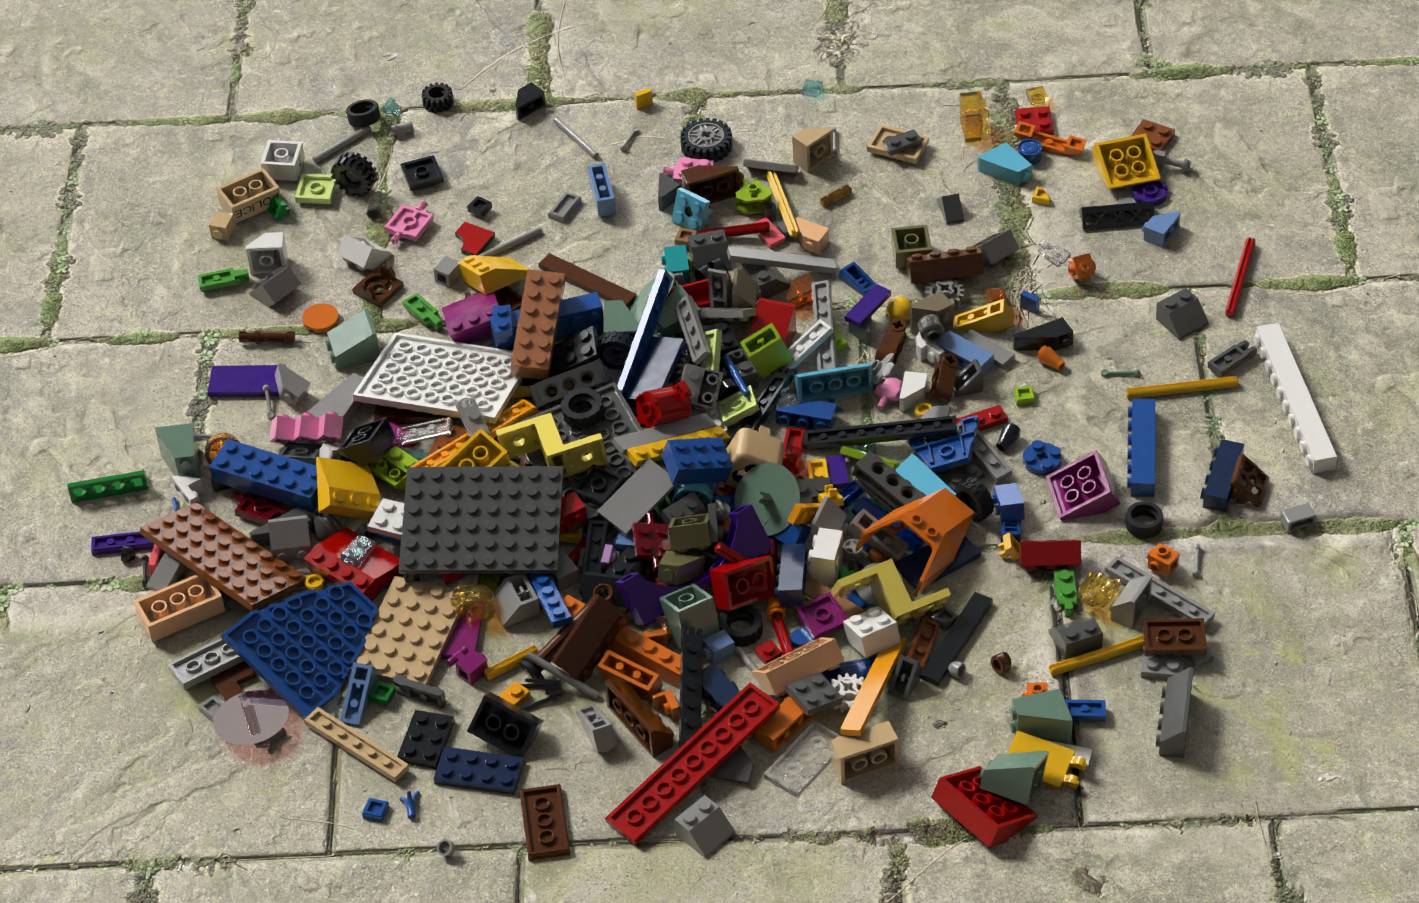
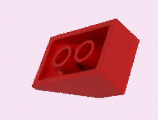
M770 555L728 563L710 569L716 608L732 611L775 595V587L777 586L772 556Z

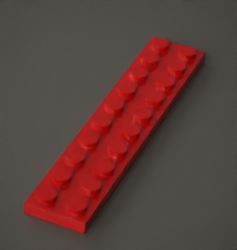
M750 682L605 817L606 823L636 845L781 708L780 703Z

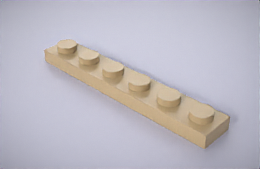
M319 707L304 719L306 726L395 783L409 770V764Z

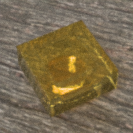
M1043 86L1026 89V95L1031 105L1048 102V95Z

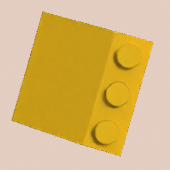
M1146 133L1094 143L1092 153L1094 162L1108 190L1161 180Z
M470 255L458 262L464 282L485 295L525 278L527 270L530 269L510 257Z
M317 457L318 513L371 520L381 500L369 465Z

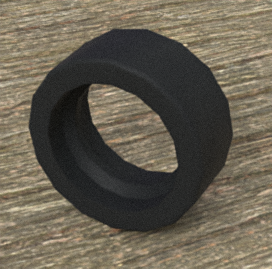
M359 100L350 104L346 109L348 122L353 127H367L375 124L381 118L378 103L374 100Z
M1147 501L1132 504L1126 512V529L1135 537L1143 539L1158 535L1163 527L1164 516L1161 508ZM1139 515H1148L1156 521L1143 525L1135 522L1133 518Z

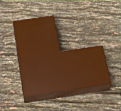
M243 661L210 677V680L226 706L229 707L240 702V697L245 696L239 685L255 678V673Z

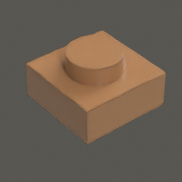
M679 228L674 239L675 245H686V247H689L688 235L697 234V230Z

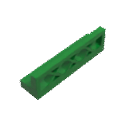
M144 470L67 483L72 503L148 490L147 476Z

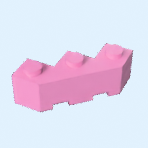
M327 412L320 418L314 417L310 413H303L296 419L280 414L272 420L269 442L282 445L295 442L318 444L320 440H325L327 443H336L342 436L344 417L339 416L335 412Z

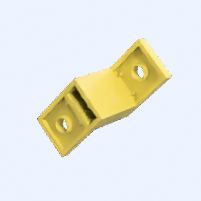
M551 413L496 430L499 444L508 451L510 459L541 449L547 466H563V478L587 471L593 464L599 467L608 464L601 433L563 445Z
M892 559L839 579L830 590L833 598L837 596L843 598L850 595L854 589L860 591L870 585L880 608L897 622L898 627L907 623V619L912 617L914 620L921 618L929 610L932 613L943 608L942 605L946 604V600L951 596L949 589L946 588L912 602Z

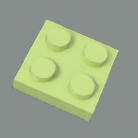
M302 173L295 195L296 203L331 204L336 187L335 179L331 178L332 175Z
M751 385L747 387L750 391L749 396L744 397L742 392L738 391L717 402L722 421L726 427L734 425L739 420L751 416L760 410Z

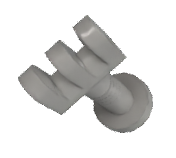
M1153 151L1158 169H1162L1163 164L1180 167L1182 172L1190 170L1191 160H1188V158H1184V161L1165 157V151Z

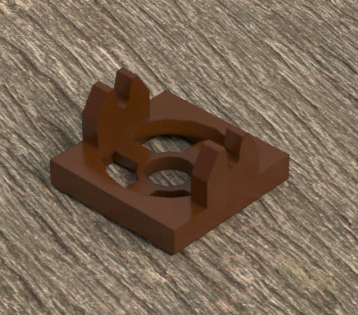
M384 264L380 270L377 268L372 270L352 288L353 294L382 307L404 287V283L395 277L392 267L387 269L386 264ZM373 279H383L381 283L371 282ZM391 283L392 287L388 291L385 286ZM382 287L383 290L376 292L374 288Z
M1244 454L1238 456L1230 482L1235 489H1233L1230 498L1237 497L1235 502L1237 504H1244L1250 501L1257 508L1262 505L1270 477ZM1241 475L1243 476V479H1245V481H1246V483H1247L1246 486H1244V485L1241 483V480H1240V476H1241ZM1249 479H1254V484ZM1253 487L1258 490L1257 494L1251 492Z

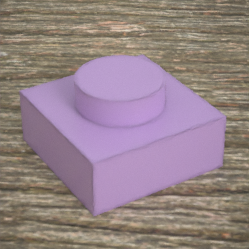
M605 544L601 559L603 570H607L617 559V553H615L613 545Z

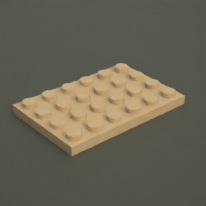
M395 576L374 618L371 629L365 637L366 642L355 663L374 666L379 670L377 679L393 682L394 676L405 675L409 680L429 685L441 659V654L469 598L468 591L421 581H409L406 583L404 578Z

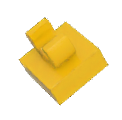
M833 484L825 485V493L818 494V501L820 503L824 496H827L836 505H844V498L837 492V488H833Z
M1011 533L1003 535V542L998 544V548L1002 551L998 553L1002 559L1010 556L1014 561L1020 559V543Z

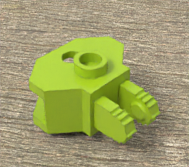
M754 178V183L749 184L747 179H743V188L736 192L737 211L744 214L764 213L773 207L771 188L761 185L758 178Z

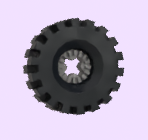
M345 152L340 155L332 166L331 178L335 179V185L338 184L339 189H344L346 194L351 193L352 196L357 194L358 197H361L362 195H367L378 180V172H375L377 170L376 167H372L373 163L371 161L368 162L367 157L364 156L362 158L359 153L355 155L354 152Z

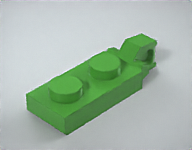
M229 268L198 275L201 292L235 286L236 284L239 285L250 281L248 269L234 270Z
M418 293L402 301L403 307L426 326L431 325L436 331L443 328L438 310Z
M1053 570L1057 606L1064 607L1065 617L1073 616V606L1077 605L1074 570Z

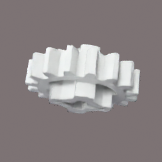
M846 673L845 677L839 674L838 680L831 679V685L843 697L842 704L834 706V710L840 708L841 713L845 710L849 712L864 682V677L858 679L856 674L849 677V674Z

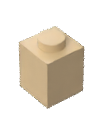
M220 211L216 212L209 224L211 238L224 241L229 240L236 228L234 214Z

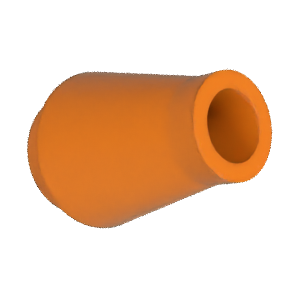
M1044 345L1037 353L1036 358L1039 359V362L1058 371L1065 365V361L1050 346Z
M775 595L767 597V618L772 622L774 619H784L786 610L784 607H780L779 599H775Z

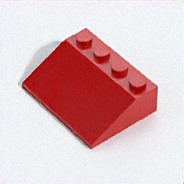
M347 527L318 543L304 558L311 573L323 576L325 581L336 586L351 581L371 602L397 574L400 559Z
M981 766L940 777L931 798L989 848L1003 844L1038 817V814L1023 803L981 789L982 780H979L981 770L983 769Z

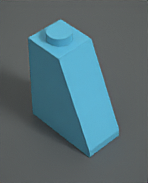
M1007 142L978 156L977 170L979 172L1015 185H1020L1032 178V164Z

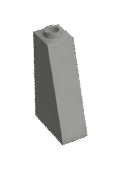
M353 373L308 410L307 413L313 414L314 417L318 418L327 412H335L339 416H343V434L363 405L362 402L353 401V394L364 377Z

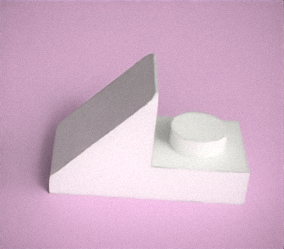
M172 477L176 493L187 506L200 501L198 494L204 491L200 478Z

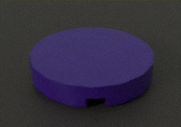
M1161 180L1133 185L1132 197L1136 202L1153 201L1154 206H1158L1166 201L1168 187Z

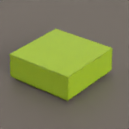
M1032 386L1013 388L1016 406L1035 404Z

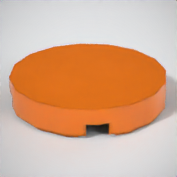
M315 304L304 311L302 315L303 325L308 331L309 329L313 330V333H325L335 328L334 325L336 323L338 324L339 313L331 304Z

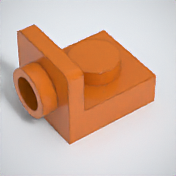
M661 620V629L642 632L643 636L666 648L669 647L668 639H671L670 627H666L665 620Z
M671 689L652 695L655 711L664 708L666 715H670L673 722L679 720V705Z

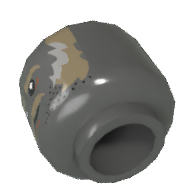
M926 315L918 322V329L924 341L936 342L944 335L941 319L937 315Z

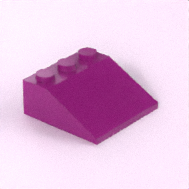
M480 292L442 307L444 319L453 342L471 344L492 335L489 317L493 316L492 306H499L494 292L487 295Z
M1097 450L1045 476L1060 520L1105 513L1121 504L1107 462Z

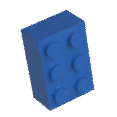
M722 437L667 440L662 452V458L672 485L727 482L733 468Z

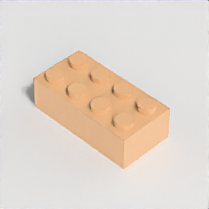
M198 574L133 601L137 617L151 642H155L225 612L223 599L217 587Z

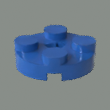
M1040 440L1033 441L1032 445H1029L1023 452L1025 468L1030 473L1040 476L1045 475L1046 472L1051 471L1053 473L1057 471L1061 466V449Z

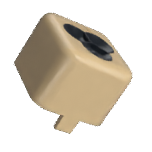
M762 425L759 427V432L750 428L740 429L726 448L733 468L727 482L723 483L737 489L740 480L751 468L763 463L782 465L784 443L777 438L771 437L770 428Z

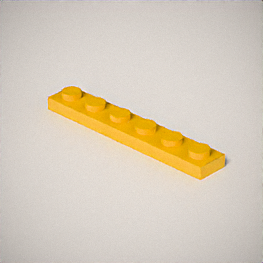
M719 425L627 449L625 455L635 467L642 466L648 459H651L653 462L663 460L662 452L667 440L722 437L724 444H727L730 437Z

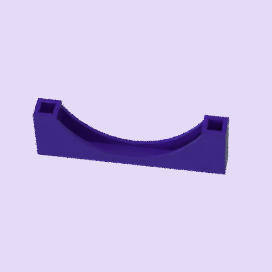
M742 505L728 514L730 524L725 545L747 559L767 554V550L773 547L753 506ZM719 555L714 564L704 574L682 585H659L642 578L639 573L632 572L615 583L636 624L648 626L656 621V617L660 615L665 616L659 601L660 597L693 583L702 590L707 586L711 587L710 569L731 562Z

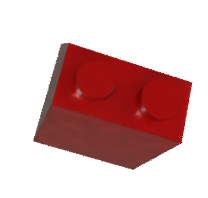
M759 298L756 316L753 318L749 336L772 323L786 347L789 348L796 333L795 304Z

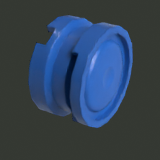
M1024 139L1018 143V153L1029 163L1036 165L1041 161L1042 144L1039 141Z

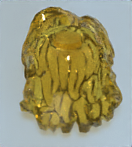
M1089 572L1087 580L1084 579L1078 588V598L1090 609L1106 607L1117 591H1119L1118 588L1122 585L1120 579L1106 577L1103 572L1101 574Z
M459 584L453 589L454 593L452 594L451 604L456 607L458 615L463 617V615H467L469 612L472 613L469 615L471 618H477L482 621H488L494 617L496 610L495 594L487 586Z

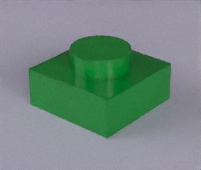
M377 681L368 695L369 701L388 706L396 693V687Z

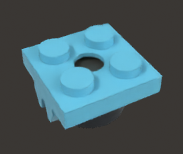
M681 187L677 189L671 221L687 229L697 230V234H699V231L704 230L705 225L712 219L709 216L713 213L710 201L703 195L692 193Z

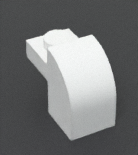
M920 332L917 334L916 356L920 361L927 358L929 362L936 364L941 362L945 351L936 345V342L924 341L921 338Z

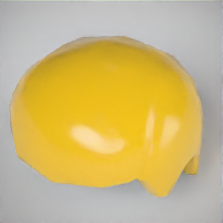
M894 297L888 302L885 315H888L890 321L902 319L907 322L910 319V305L912 303L905 297Z

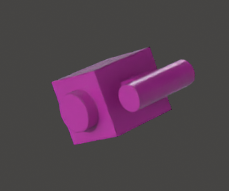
M465 646L446 660L450 667L456 663L457 676L470 686L484 676V669L488 668V660L485 655L478 653L474 649L469 651Z

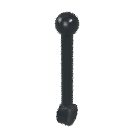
M143 555L141 558L143 561L142 585L146 587L149 556Z

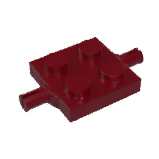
M233 492L231 495L232 500L240 502L235 509L236 516L262 525L267 524L268 520L275 519L277 516H282L291 511L283 508L285 503L247 492L242 495Z
M647 513V523L633 522L632 524L635 559L651 561L653 571L656 572L657 570L658 572L659 563L665 552L672 551L668 531L669 524L655 523L654 514L651 513L650 515V513Z

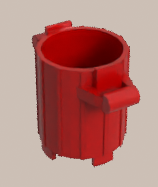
M682 380L676 385L644 391L642 394H638L635 398L638 414L635 417L640 425L644 424L646 427L652 428L689 418L692 410L691 390L685 381Z

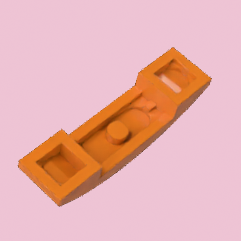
M1021 121L1018 122L1014 131V136L1021 141L1024 139H1035L1042 144V151L1059 155L1082 154L1087 141L1086 139L1071 135L1066 140L1035 131V125Z

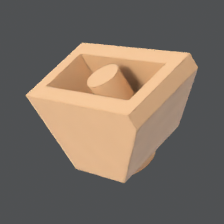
M797 217L796 223L800 231L798 238L802 248L819 255L829 243V228Z

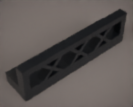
M1153 201L1081 207L1079 209L1082 218V229L1145 224L1149 220H1143L1138 216L1141 211L1150 210V219L1152 216H1155ZM1125 212H1130L1134 215L1131 221L1127 222L1120 216ZM1105 214H1113L1116 219L1112 223H1107L1102 217ZM1094 215L1098 218L1095 224L1086 225V216Z

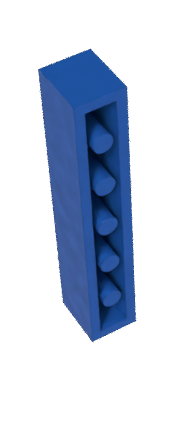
M1132 399V406H1128V418H1132V420H1128V432H1131V434H1128V446H1131V448H1128L1127 460H1131V462L1127 463V474H1131V477H1127V488H1131V496L1154 497L1156 399Z

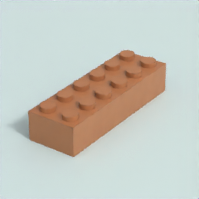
M527 270L511 360V376L539 380L549 378L565 288L564 273Z

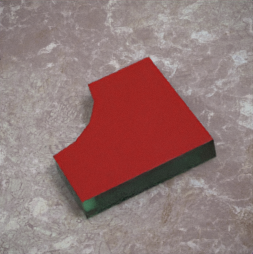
M464 221L455 232V236L463 242L461 254L467 256L480 255L495 238V232Z

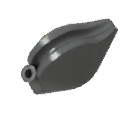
M318 511L313 512L314 518L311 521L314 535L318 541L322 542L344 529L340 521L331 514L318 513Z

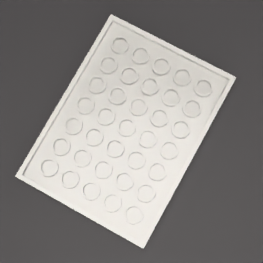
M394 333L354 392L353 401L461 418L455 402L460 400L462 403L464 399H467L469 402V399L474 397L485 422L496 423L523 378L511 376L513 354L511 350Z

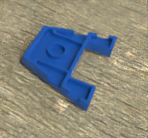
M977 415L961 419L963 433L925 444L924 438L908 439L907 443L922 462L934 473L968 464L972 456L979 418Z

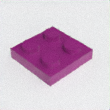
M831 592L804 603V606L795 607V613L814 640L843 628V621L849 619L836 599L833 598Z

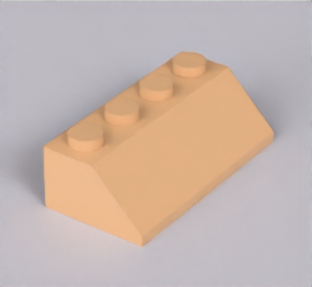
M819 637L751 672L768 695L780 697L787 693V684L813 676L827 669L828 671L834 670L839 667V663L845 660L835 638Z

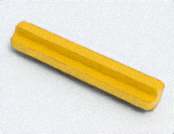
M532 645L484 669L485 677L487 680H491L519 666V661L523 662L522 658H525L529 651L535 655L539 652L537 647Z

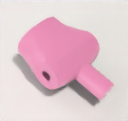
M886 377L876 387L875 395L881 398L877 404L878 409L883 410L888 400L899 401L903 383L901 380Z

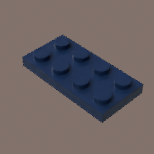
M444 746L434 776V784L515 795L525 763L524 758Z

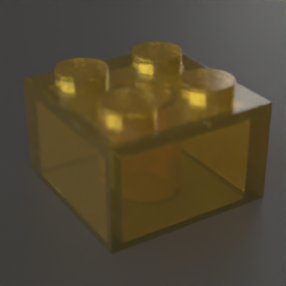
M981 91L960 93V124L965 143L986 141V133H989V125L986 123V120H989V111L985 109L986 99L982 98Z

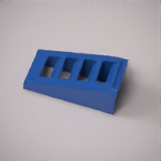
M854 261L842 268L838 276L843 282L863 296L876 284Z
M1021 520L1001 522V543L1003 542V535L1011 533L1020 543Z

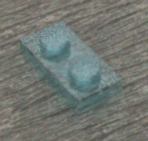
M358 535L341 553L340 560L359 566L374 550L376 541Z

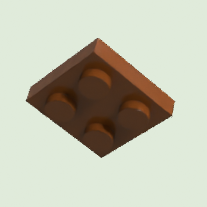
M1143 119L1131 136L1146 133L1153 153L1154 150H1165L1175 136V129Z

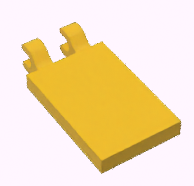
M1020 731L1016 732L1008 753L1049 752L1042 784L1061 790L1062 785L1077 790L1080 783L1078 781L1079 777L1067 774L1070 766L1085 771L1087 766L1086 758L1075 756L1076 752L1073 749Z

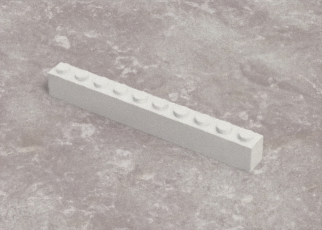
M1279 323L1257 326L1256 334L1253 336L1254 344L1259 347L1260 358L1265 361V369L1270 373V380L1272 385L1276 387L1278 399L1281 398L1282 409L1284 412H1287L1288 423L1293 426L1294 437L1299 440L1300 451L1305 454L1306 465L1310 466L1313 474L1335 470L1337 455Z

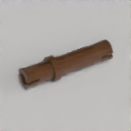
M239 331V343H295V331Z

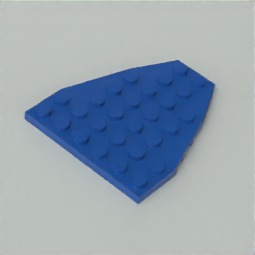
M351 581L345 582L338 586H327L324 590H309L289 597L282 603L270 604L268 608L260 611L257 609L251 611L223 633L221 639L305 719L317 707L322 708L336 696L353 663L364 647L365 637L371 629L378 607Z

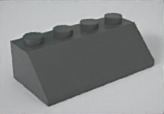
M1191 667L1167 679V686L1162 687L1161 698L1165 699V702L1160 703L1159 714H1162L1163 718L1158 719L1157 730L1161 731V734L1156 735L1155 747H1159L1160 756L1184 758L1193 680V668Z

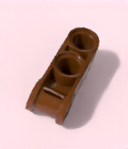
M894 319L890 322L880 347L876 351L875 360L882 361L886 355L894 353L895 356L892 363L896 365L897 358L907 338L905 332L906 322L904 320Z
M944 354L941 362L935 364L931 379V389L929 391L930 397L945 404L949 403L954 393L953 388L956 380L958 360L953 354Z

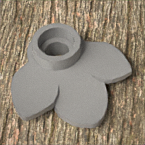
M894 353L886 355L882 361L875 360L872 363V382L874 385H878L883 377H889L895 369V364L892 363L895 356Z

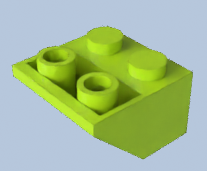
M772 323L740 342L762 379L775 372L778 367H783L794 360Z
M395 445L383 455L379 463L371 465L370 470L394 488L406 489L407 467L419 461Z

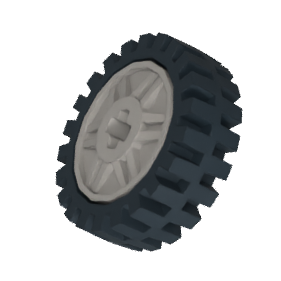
M700 118L699 122L693 120L692 124L688 123L687 127L684 126L683 131H681V150L685 157L714 160V163H716L718 159L723 160L724 156L727 157L732 151V131L721 120L717 122L715 118L710 121V118H706L703 121V118Z

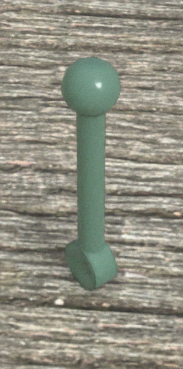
M1104 369L1101 371L1102 377H1108V375H1134L1138 377L1141 374L1138 369L1134 371H1108Z

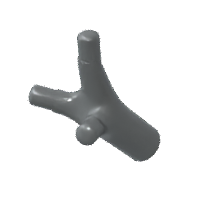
M282 727L272 734H263L264 738L254 742V745L267 743V751L271 752L275 741L287 734L286 730Z

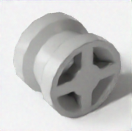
M849 539L843 545L844 560L847 563L856 564L863 559V546L859 550L856 548L859 541L857 539Z

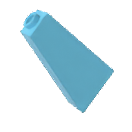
M911 454L895 469L899 475L909 480L915 488L922 491L926 496L946 488L957 497V494L914 454Z

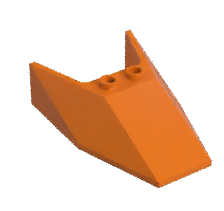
M943 488L893 510L862 531L856 548L859 550L884 527L893 533H898L905 527H908L932 548L931 556L913 594L914 597H918L954 561L975 512L948 489ZM896 522L900 523L899 527L891 526V524Z

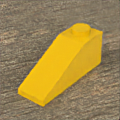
M1005 299L955 315L954 319L955 331H969L972 329L976 332H998L1014 326V312Z

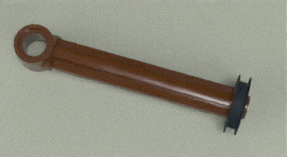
M604 583L597 585L593 590L591 600L572 618V623L565 625L536 655L551 663V660L596 594L601 597L608 595L605 600L615 605L616 597L611 586ZM522 658L523 662L519 661V665L532 679H544L541 673L544 670L543 668L526 658Z

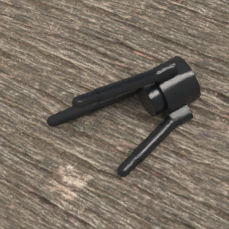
M526 678L525 682L529 683L521 684L525 688H544L545 695L550 697L529 704L521 709L526 711L549 701L558 700L557 696L562 695L561 680Z

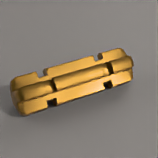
M846 184L841 189L838 188L821 197L820 204L823 207H827L831 203L833 204L844 198V195H850L852 188Z

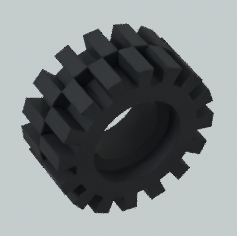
M435 82V85L431 83L429 87L425 86V89L422 90L423 107L426 110L429 109L431 113L433 110L434 113H437V111L442 113L444 109L447 111L449 110L448 107L451 108L454 103L452 88L448 84L444 85L441 82L439 85L438 82Z

